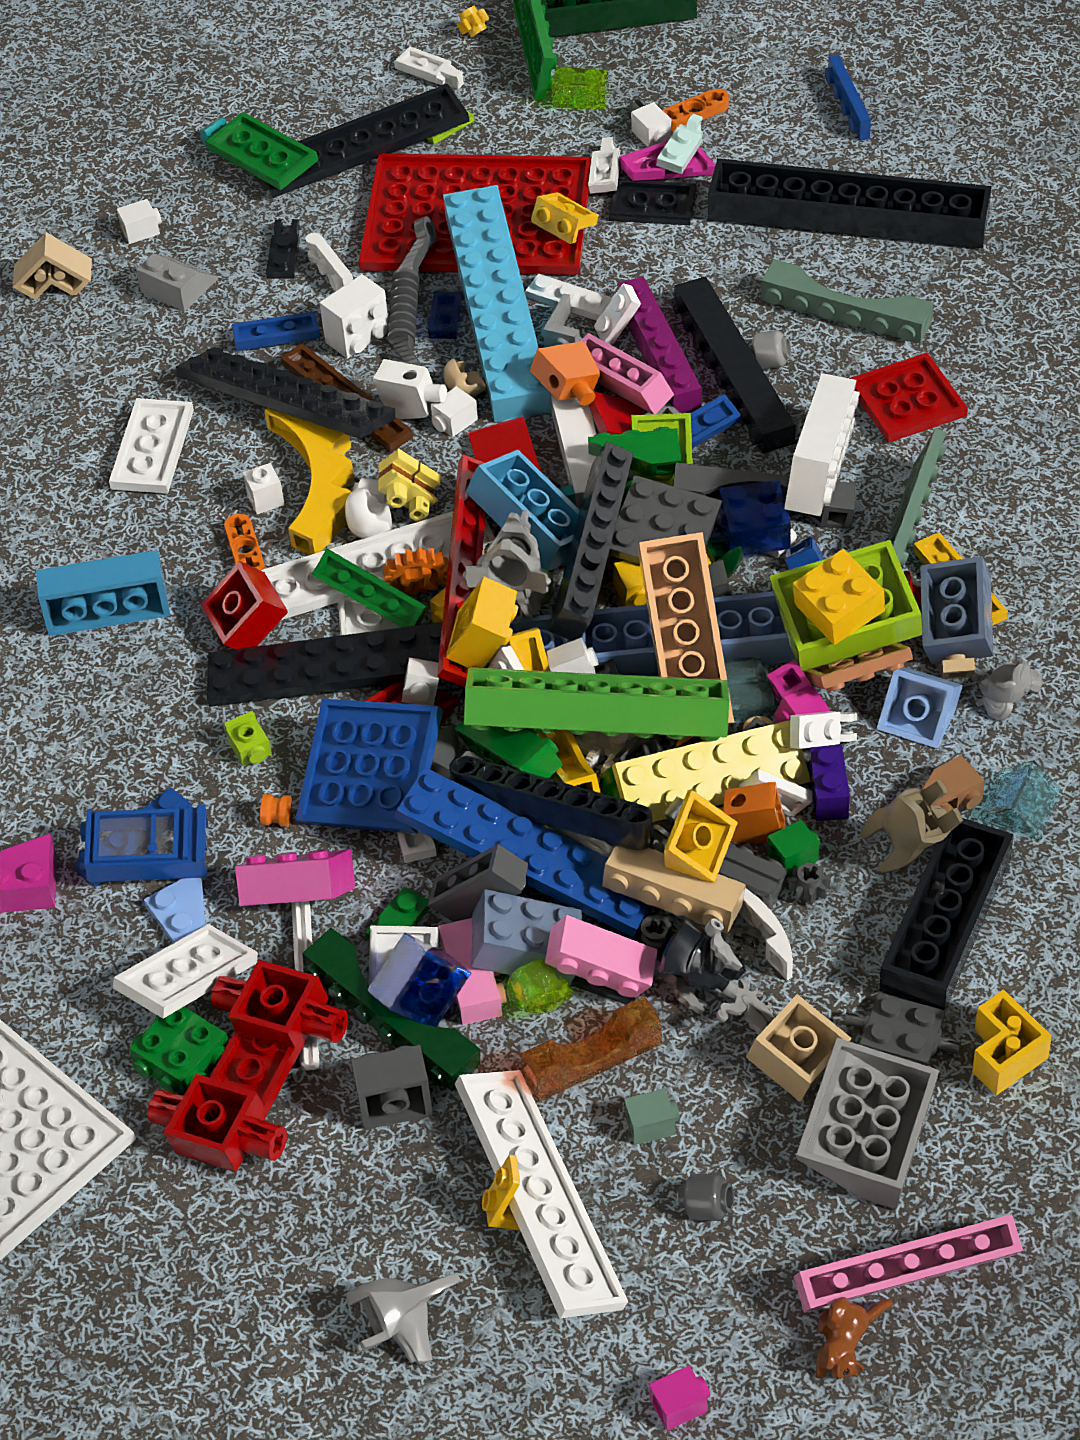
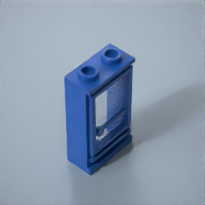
M206 804L197 805L196 808L92 812V809H87L86 822H81L80 825L81 841L85 842V849L79 850L80 869L86 870L88 882L207 877L205 851L208 850L206 835L208 817Z

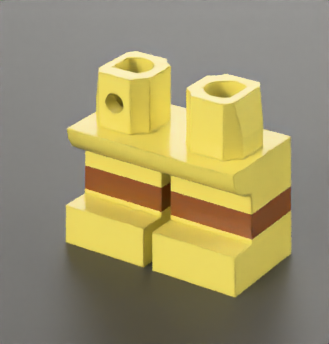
M397 449L379 462L378 491L387 496V504L394 508L402 506L408 508L409 517L419 522L427 517L430 507L439 501L434 496V488L440 484L441 475L426 465L419 464L418 460Z

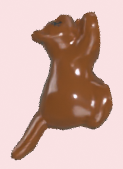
M840 1297L833 1301L829 1309L825 1310L820 1316L818 1322V1333L825 1335L827 1341L821 1346L818 1353L816 1378L822 1379L828 1371H831L835 1379L850 1376L858 1377V1372L864 1371V1366L857 1362L854 1350L868 1329L869 1324L873 1323L885 1310L893 1305L891 1299L878 1301L868 1311L858 1304L850 1303L846 1297Z

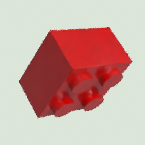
M241 561L232 568L201 603L203 610L223 644L236 650L258 646L288 613L265 572Z

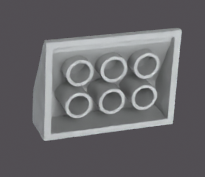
M837 1038L803 1133L796 1159L861 1199L896 1210L935 1090L939 1070Z

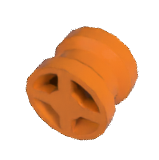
M263 794L260 805L261 825L269 826L272 823H277L281 827L288 828L292 815L291 796L283 795L277 798L273 797L272 794Z

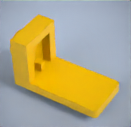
M508 1155L502 1167H498L492 1185L484 1191L482 1209L486 1211L488 1227L520 1231L509 1206V1202L520 1185L516 1155Z

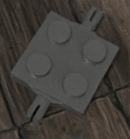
M878 993L874 1007L868 1012L867 1016L849 1010L846 1011L844 1016V1025L863 1029L860 1045L925 1066H929L931 1058L938 1050L958 1056L962 1041L942 1036L941 1028L945 1019V1010Z

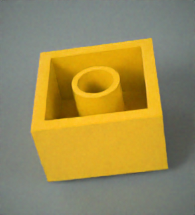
M844 548L793 582L795 605L833 645H836L885 611L884 589Z
M483 576L457 612L446 658L467 668H484L487 663L491 664L499 652V647L501 645L505 647L511 638L513 630L509 628V625L514 620L518 611V606L515 605L518 591Z

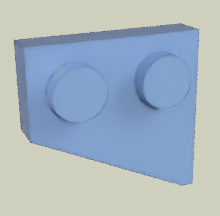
M182 878L144 899L146 908L172 943L179 941L206 925L203 878Z

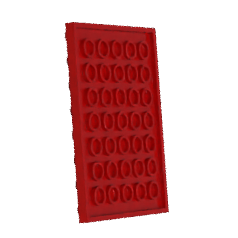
M380 154L377 159L360 251L359 270H398L417 240L414 231V221L427 216L434 224L437 240L429 247L422 263L418 267V272H458L446 221L443 195L498 185L520 274L580 275L585 228L578 231L576 242L569 244L532 223L531 218L537 196L557 192L587 208L589 199L588 181L592 157Z

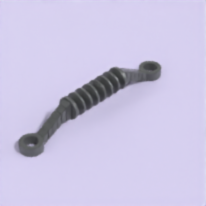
M427 216L414 221V231L417 240L398 270L392 274L387 336L388 344L397 351L406 363L418 366L422 365L413 352L419 290L418 267L422 263L431 244L437 240L434 224Z

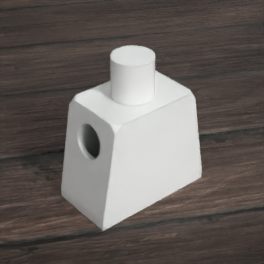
M383 359L373 378L381 402L386 406L395 408V417L399 420L425 418L431 412V404L433 402H444L446 400V386L443 384H433L428 369L423 366Z

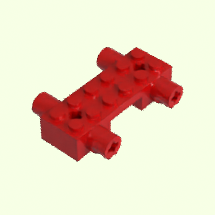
M258 960L247 981L226 975L219 976L215 986L212 988V1006L216 1009L230 1012L228 1017L235 1032L211 1076L206 1077L195 1074L184 1096L163 1089L156 1090L148 1103V1120L153 1124L166 1127L164 1134L176 1154L235 1173L246 1153L271 1161H275L281 1156L287 1141L286 1128L264 1121L307 1038L312 1036L332 1043H338L343 1038L348 1024L346 1010L326 1004L329 998L318 976Z

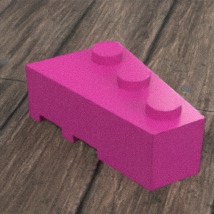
M51 833L0 851V913L55 908L57 853Z
M322 849L309 851L308 854L297 855L296 852H285L277 854V858L266 859L265 854L251 855L246 857V862L235 866L240 906L334 899L355 888L351 849L336 851Z

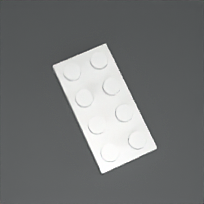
M136 398L109 479L112 490L168 494L194 411L192 402Z
M207 924L115 976L113 989L159 1017L165 1018L211 991L219 976L234 977L255 965L258 952Z

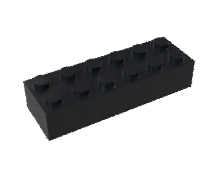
M962 818L963 821L951 830L946 838L937 842L881 966L880 992L941 1010H946L1011 859L1014 837L1012 833Z

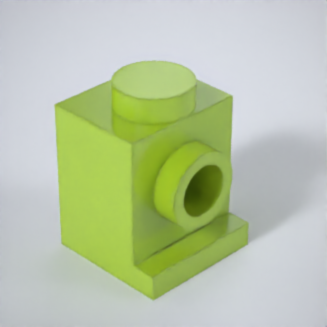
M253 711L224 723L227 741L243 767L251 763H260L266 757L272 755L269 739L256 720Z

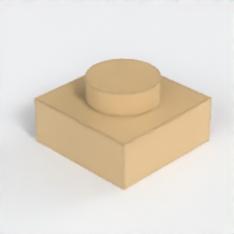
M963 654L947 656L946 660H942L939 666V675L942 679L972 677L975 672L974 658H965Z

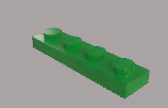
M327 548L312 573L314 577L401 628L420 625L429 610L428 606Z

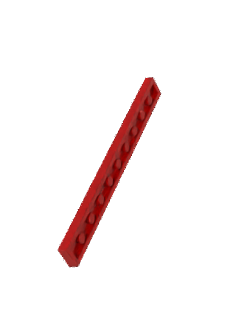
M464 454L458 461L437 672V677L463 687L466 686L468 668L447 659L446 655L457 612L475 588H469L466 585L463 573L466 566H476L479 558L482 556L486 512L465 492L477 467L484 464V462Z

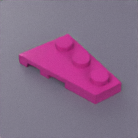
M668 141L620 156L619 166L632 181L713 175L715 169L714 162L700 146L682 174L656 166L657 158Z

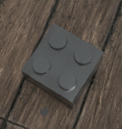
M420 1045L411 1047L401 1046L392 1051L377 1054L367 1053L351 1059L364 1130L433 1116L428 1078Z

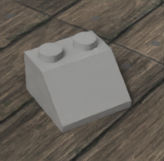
M155 253L136 269L141 293L184 312L218 280L216 275L176 258Z

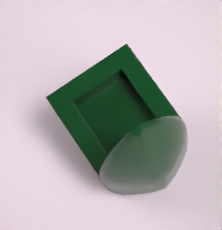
M727 536L709 538L705 550L711 564L723 560L727 578L731 577L742 562L743 549L741 546L733 549Z

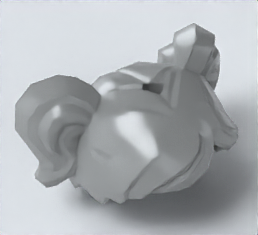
M1018 658L1016 660L1017 664L1008 663L998 667L989 678L984 679L979 684L984 697L978 700L976 705L978 707L984 706L988 716L996 721L1005 720L1010 715L1013 704L1018 702L1028 692H1040L1043 680L1040 673L1031 669L1029 664L1023 659Z

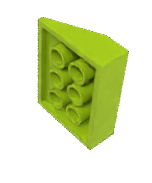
M890 540L848 552L884 589L885 611L836 645H833L794 603L793 582L827 559L769 576L791 649L802 671L922 635L921 612Z

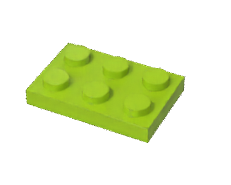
M691 413L631 415L632 430L643 432L653 431L658 427L677 428L681 463L693 465ZM633 470V479L636 475L666 485H673L674 474L649 476Z

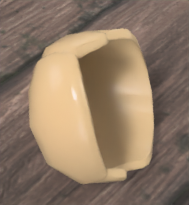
M451 359L447 362L443 373L444 382L449 391L457 386L473 398L486 390L484 381L476 371L465 372L463 369L464 361L456 362L455 359Z

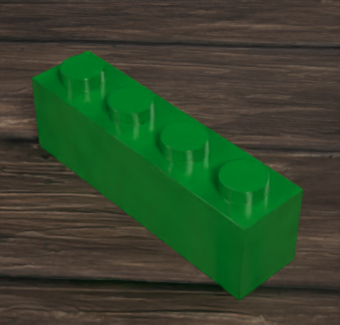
M464 720L455 728L466 746L473 753L488 762L545 778L551 777L563 765L556 755L559 751L557 746L548 737L542 739L532 728H523L521 731H507L504 727L491 726L487 730L473 729L471 725H464Z

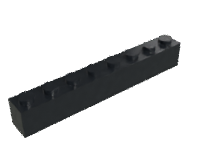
M707 277L674 285V298L671 299L673 310L676 315L680 314L682 316L685 331L692 333L696 350H702L704 353L706 367L714 370L718 387H724L727 398L741 414L740 424L747 426L751 443L758 445L762 453L795 444V422Z
M608 441L605 442L591 466L548 630L570 641L581 638L592 621L633 458L632 452Z

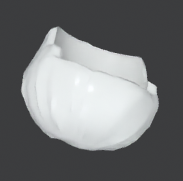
M366 488L355 489L349 494L345 504V518L351 532L357 537L364 539L391 530L392 520L388 505L379 502L376 495L371 494Z

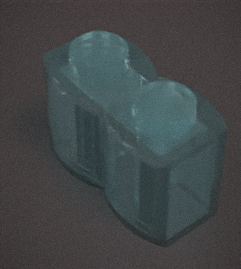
M760 656L724 660L734 723L746 722L754 716L769 718V709L775 708L773 690H767L766 684H770L767 678V674H769L768 665L762 666Z

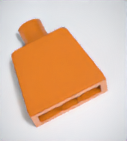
M584 341L537 349L530 372L556 399L577 398L582 406L593 402L596 397L593 391L599 379L600 371Z
M776 782L728 789L724 794V807H717L738 822L730 842L767 844L768 835L785 828V815Z

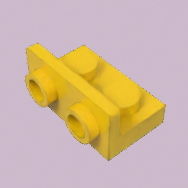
M557 192L537 196L531 222L567 243L573 244L576 242L578 231L586 227L595 226L599 215Z

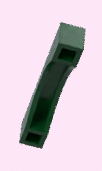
M333 928L328 929L302 953L303 972L318 976L330 997L336 1003H344L349 1007L359 1022L364 1025L368 1023L372 1026L383 1042L388 1045L393 1044L397 1048L420 1045L427 1075L435 1085L439 1087L444 1085L450 1091H453L456 1088L455 1082L459 1075L471 1074L481 1065L480 1048L455 1028H442L418 1023L386 1006L372 992L363 978L357 962L355 946Z

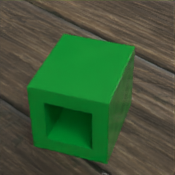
M802 820L767 837L768 856L780 862L787 869V876L793 873V867L799 868L808 861L809 863L819 861V847H821L819 836L813 829L809 830Z

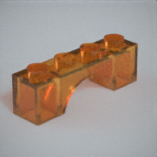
M643 996L615 1009L608 1022L599 1031L585 1040L573 1044H559L551 1039L521 1053L523 1077L539 1102L662 1045L661 1020L646 997Z

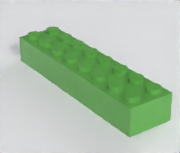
M468 668L465 686L464 725H471L473 729L487 730L491 726L504 727L507 731L536 728L538 732L553 733L557 729L569 730L570 733L577 735L587 734L589 731H599L606 736L635 733L637 737L650 738L654 734L667 735L671 739L700 736L702 740L717 741L720 737L727 738L730 703L728 681Z

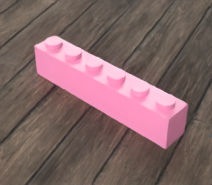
M1011 1214L800 1271L794 1276L803 1311L806 1313L828 1307L835 1299L840 1297H846L850 1301L1011 1257L1023 1251Z

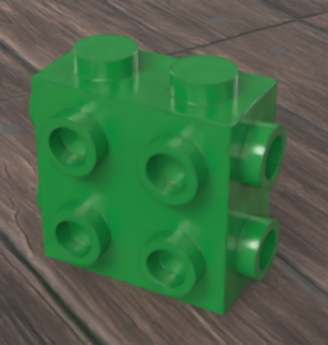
M182 1007L165 1018L157 1015L150 1027L144 1033L136 1036L129 1050L133 1060L132 1066L139 1075L144 1078L151 1076L158 1080L163 1090L184 1096L195 1074L207 1077L215 1068L229 1041L226 1032L188 1008Z

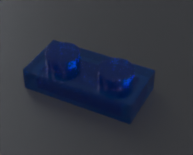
M434 291L428 327L429 339H457L462 292Z

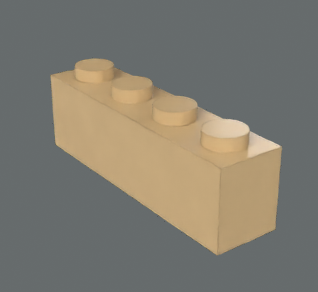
M616 845L605 863L602 887L634 898L647 905L668 911L676 916L684 915L704 926L712 918L718 919L724 926L721 932L728 934L742 907L746 884L720 874L717 875L715 882L710 883L666 868L664 853L651 848L632 850Z

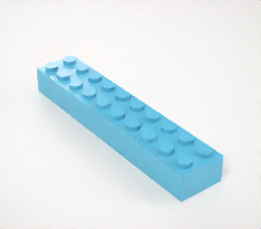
M498 185L444 194L446 221L494 422L522 416L527 417L551 413L550 392L530 372V367L539 347Z

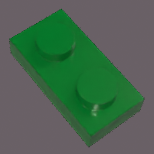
M403 887L371 926L415 927L430 910L428 906L429 900ZM369 927V928L367 929V931L365 932V937H366V939L369 940V941H370V927Z

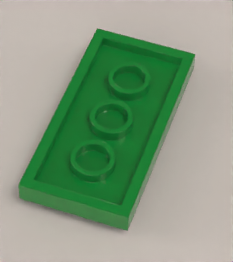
M241 112L205 141L207 149L279 190L285 188L318 161L316 151L245 112Z

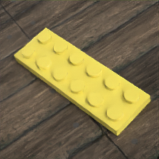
M790 720L727 735V738L720 737L717 741H703L611 765L620 799L649 807L652 812L653 822L667 819L663 813L676 796L684 799L687 790L695 791L714 806L723 805L725 792L728 789L738 788L744 780L758 769L797 785L811 782L802 748H790Z

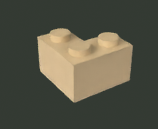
M46 232L14 264L13 288L33 299L38 298L51 284L72 296L77 295L91 281L92 258Z

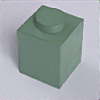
M665 1088L624 1098L625 1117L634 1145L675 1135V1122L680 1121L679 1110L675 1100L669 1101Z

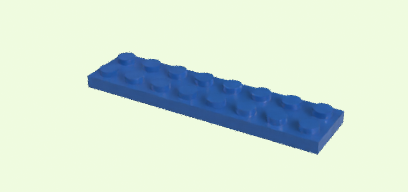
M424 767L395 812L394 819L472 858L497 844L501 845L528 863L525 877L527 885L575 909H580L581 912L633 938L651 905H647L639 900L602 887L605 863L608 857L535 821L519 817L497 802Z

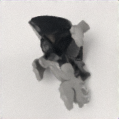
M679 915L677 920L682 923V926L679 930L672 927L667 930L661 950L655 959L656 969L659 973L664 974L666 982L673 986V991L677 995L678 1001L684 1003L687 1009H692L697 1014H702L705 1009L695 997L692 989L686 985L684 979L697 989L709 991L717 988L729 998L735 999L733 1003H723L716 1012L717 1018L725 1022L729 1018L727 1013L741 1015L744 1012V1018L749 1023V1028L755 1030L759 1035L775 1018L772 1014V1004L769 1001L764 1004L763 1001L758 1000L757 997L760 998L763 992L758 991L757 987L753 991H749L748 984L750 981L740 979L746 972L744 967L745 961L743 959L738 960L730 946L723 941L721 937V931L724 928L722 922L712 918L705 928H701L693 922L694 920L684 915ZM731 980H739L738 984L741 988H739V986Z

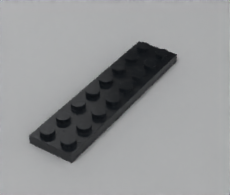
M447 83L298 141L316 151L318 161L282 190L275 188L265 181L264 183L273 198L375 159L380 154L393 152L470 122L468 112Z
M217 347L208 348L206 352L190 357L187 361L176 366V377L359 439L395 420V408L386 406L381 401H371L360 397L357 393H347L338 390L333 385H323L314 382L311 378L293 375L288 370H278L269 367L266 363L248 360L242 355H232L223 352V349Z
M442 622L248 647L239 650L209 652L207 701L209 707L404 682L409 657L439 662Z

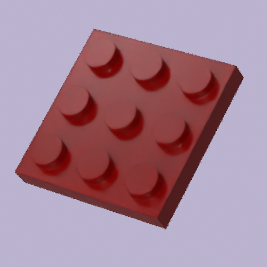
M928 352L849 378L856 380L855 391L860 392L858 401L888 443L967 416L968 407Z

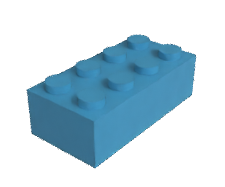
M519 450L479 465L465 492L501 528H503L511 512L518 513L520 517L522 510H528V522L531 524L530 534L536 538L538 543L541 568L550 571L565 564L580 510Z
M158 550L36 570L38 599L49 636L170 616L167 588Z

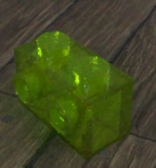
M556 67L552 81L553 107L605 110L609 96L608 70Z

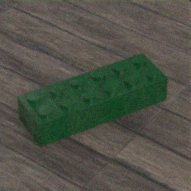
M541 0V5L545 6V21L549 22V37L697 18V0Z

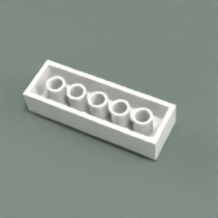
M821 373L793 455L784 509L821 516L824 505L830 506L832 493L835 490L837 477L840 474L841 464L844 461L850 435L853 432L855 422L853 417L860 392L855 391L856 380Z

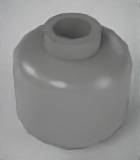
M779 330L757 333L753 336L752 344H748L762 369L781 368L786 364L787 359L791 358L792 351L789 337L784 336Z

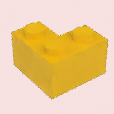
M1004 989L977 1008L975 1032L986 1042L975 1049L972 1073L997 1096L1048 1059L1052 1035Z

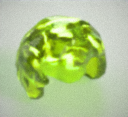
M536 959L516 969L510 975L506 988L508 998L520 1010L532 1015L552 1013L573 997V990L568 980L565 978L557 979L554 967L545 964V961Z

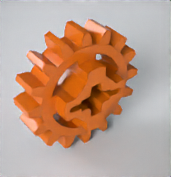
M418 547L414 552L410 549H405V553H395V559H387V565L383 566L385 582L405 594L428 593L427 590H438V584H446L448 558L443 557V552L441 551L434 553V548L424 550L422 547Z

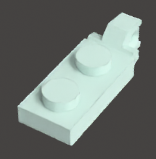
M692 114L688 119L687 125L680 124L659 154L656 166L679 174L683 173L701 145L703 131H701L702 116Z

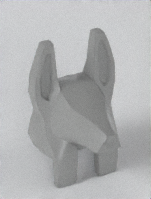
M458 1273L419 1285L395 1278L378 1279L364 1283L345 1293L349 1306L358 1302L362 1303L375 1334L354 1345L357 1352L371 1349L392 1338L403 1350L410 1363L421 1365L433 1360L428 1337L427 1301L432 1296L461 1281Z

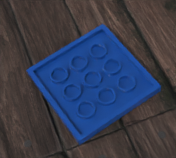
M322 699L295 821L306 825L417 834L418 830L394 819L397 808L424 767L431 770L443 710L439 706Z

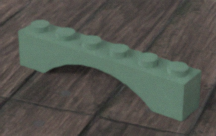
M776 259L773 260L761 280V300L767 301L772 305L786 306L798 312L815 314L823 319L844 322L852 327H862L873 330L877 334L891 335L907 342L912 341L921 344L933 320L934 302L909 295L884 299H868L844 295L817 283L806 274L801 266Z

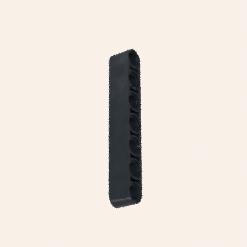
M470 756L455 758L449 764L452 781L497 802L519 817H525L532 821L632 850H644L654 843L652 812L649 807Z

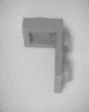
M564 293L559 303L556 302L554 304L552 315L542 325L541 337L544 338V347L580 342L579 329L564 326L571 313L569 294Z

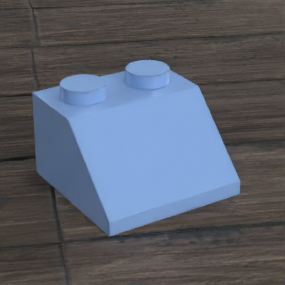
M906 667L893 671L877 730L938 748L955 713L963 685Z

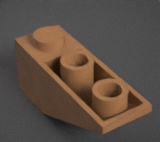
M960 755L934 769L922 788L925 789L937 780H941L947 789V793L931 806H940L947 812L957 808L960 812L966 808L970 810L979 805L983 799L985 780Z

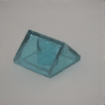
M1035 760L1002 769L977 819L1040 841L1063 790Z

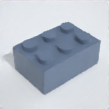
M979 556L921 565L922 645L930 663L941 664L942 660H946L947 656L963 654L965 658L974 659L994 656L991 575L983 557Z
M485 889L472 913L471 967L569 987L575 975L559 972L555 967L545 964L551 927L566 915L582 920L581 910Z

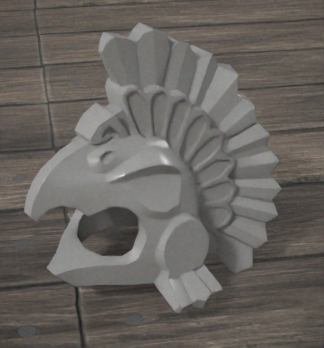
M522 510L520 517L518 513L511 512L503 528L488 546L486 554L479 558L476 566H466L463 576L469 588L476 587L482 577L485 576L518 591L516 601L521 610L529 619H534L533 616L539 615L537 612H542L541 606H544L541 600L546 597L544 594L549 591L548 586L551 580L548 578L547 573L541 572L538 543L536 538L530 534L529 511Z

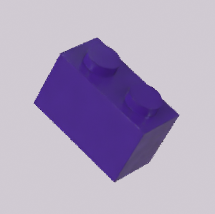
M842 745L810 747L809 776L816 821L849 819L850 794Z

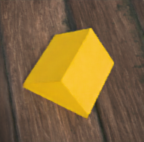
M687 790L664 849L665 867L710 883L715 882L738 822L695 791Z

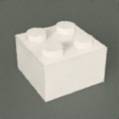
M363 274L319 302L325 343L347 359L355 353L362 352L367 345L376 339L383 338L388 332L389 321L385 290Z

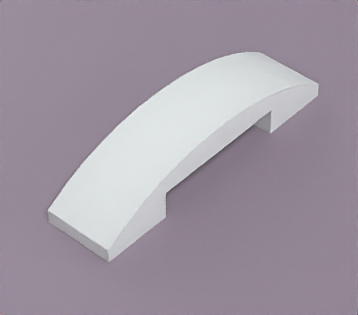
M745 888L743 903L739 913L766 940L767 961L786 980L792 978L793 958L787 935L773 912L756 895Z

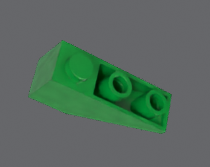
M658 427L653 431L643 432L628 430L623 434L612 435L609 433H598L588 437L589 454L597 457L605 442L608 441L632 452L633 458L630 469L649 476L674 474L675 464L681 463L677 428Z

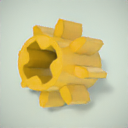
M474 5L458 15L461 22L456 25L462 35L469 33L472 38L487 29L485 22L489 20V17L484 8L477 10Z

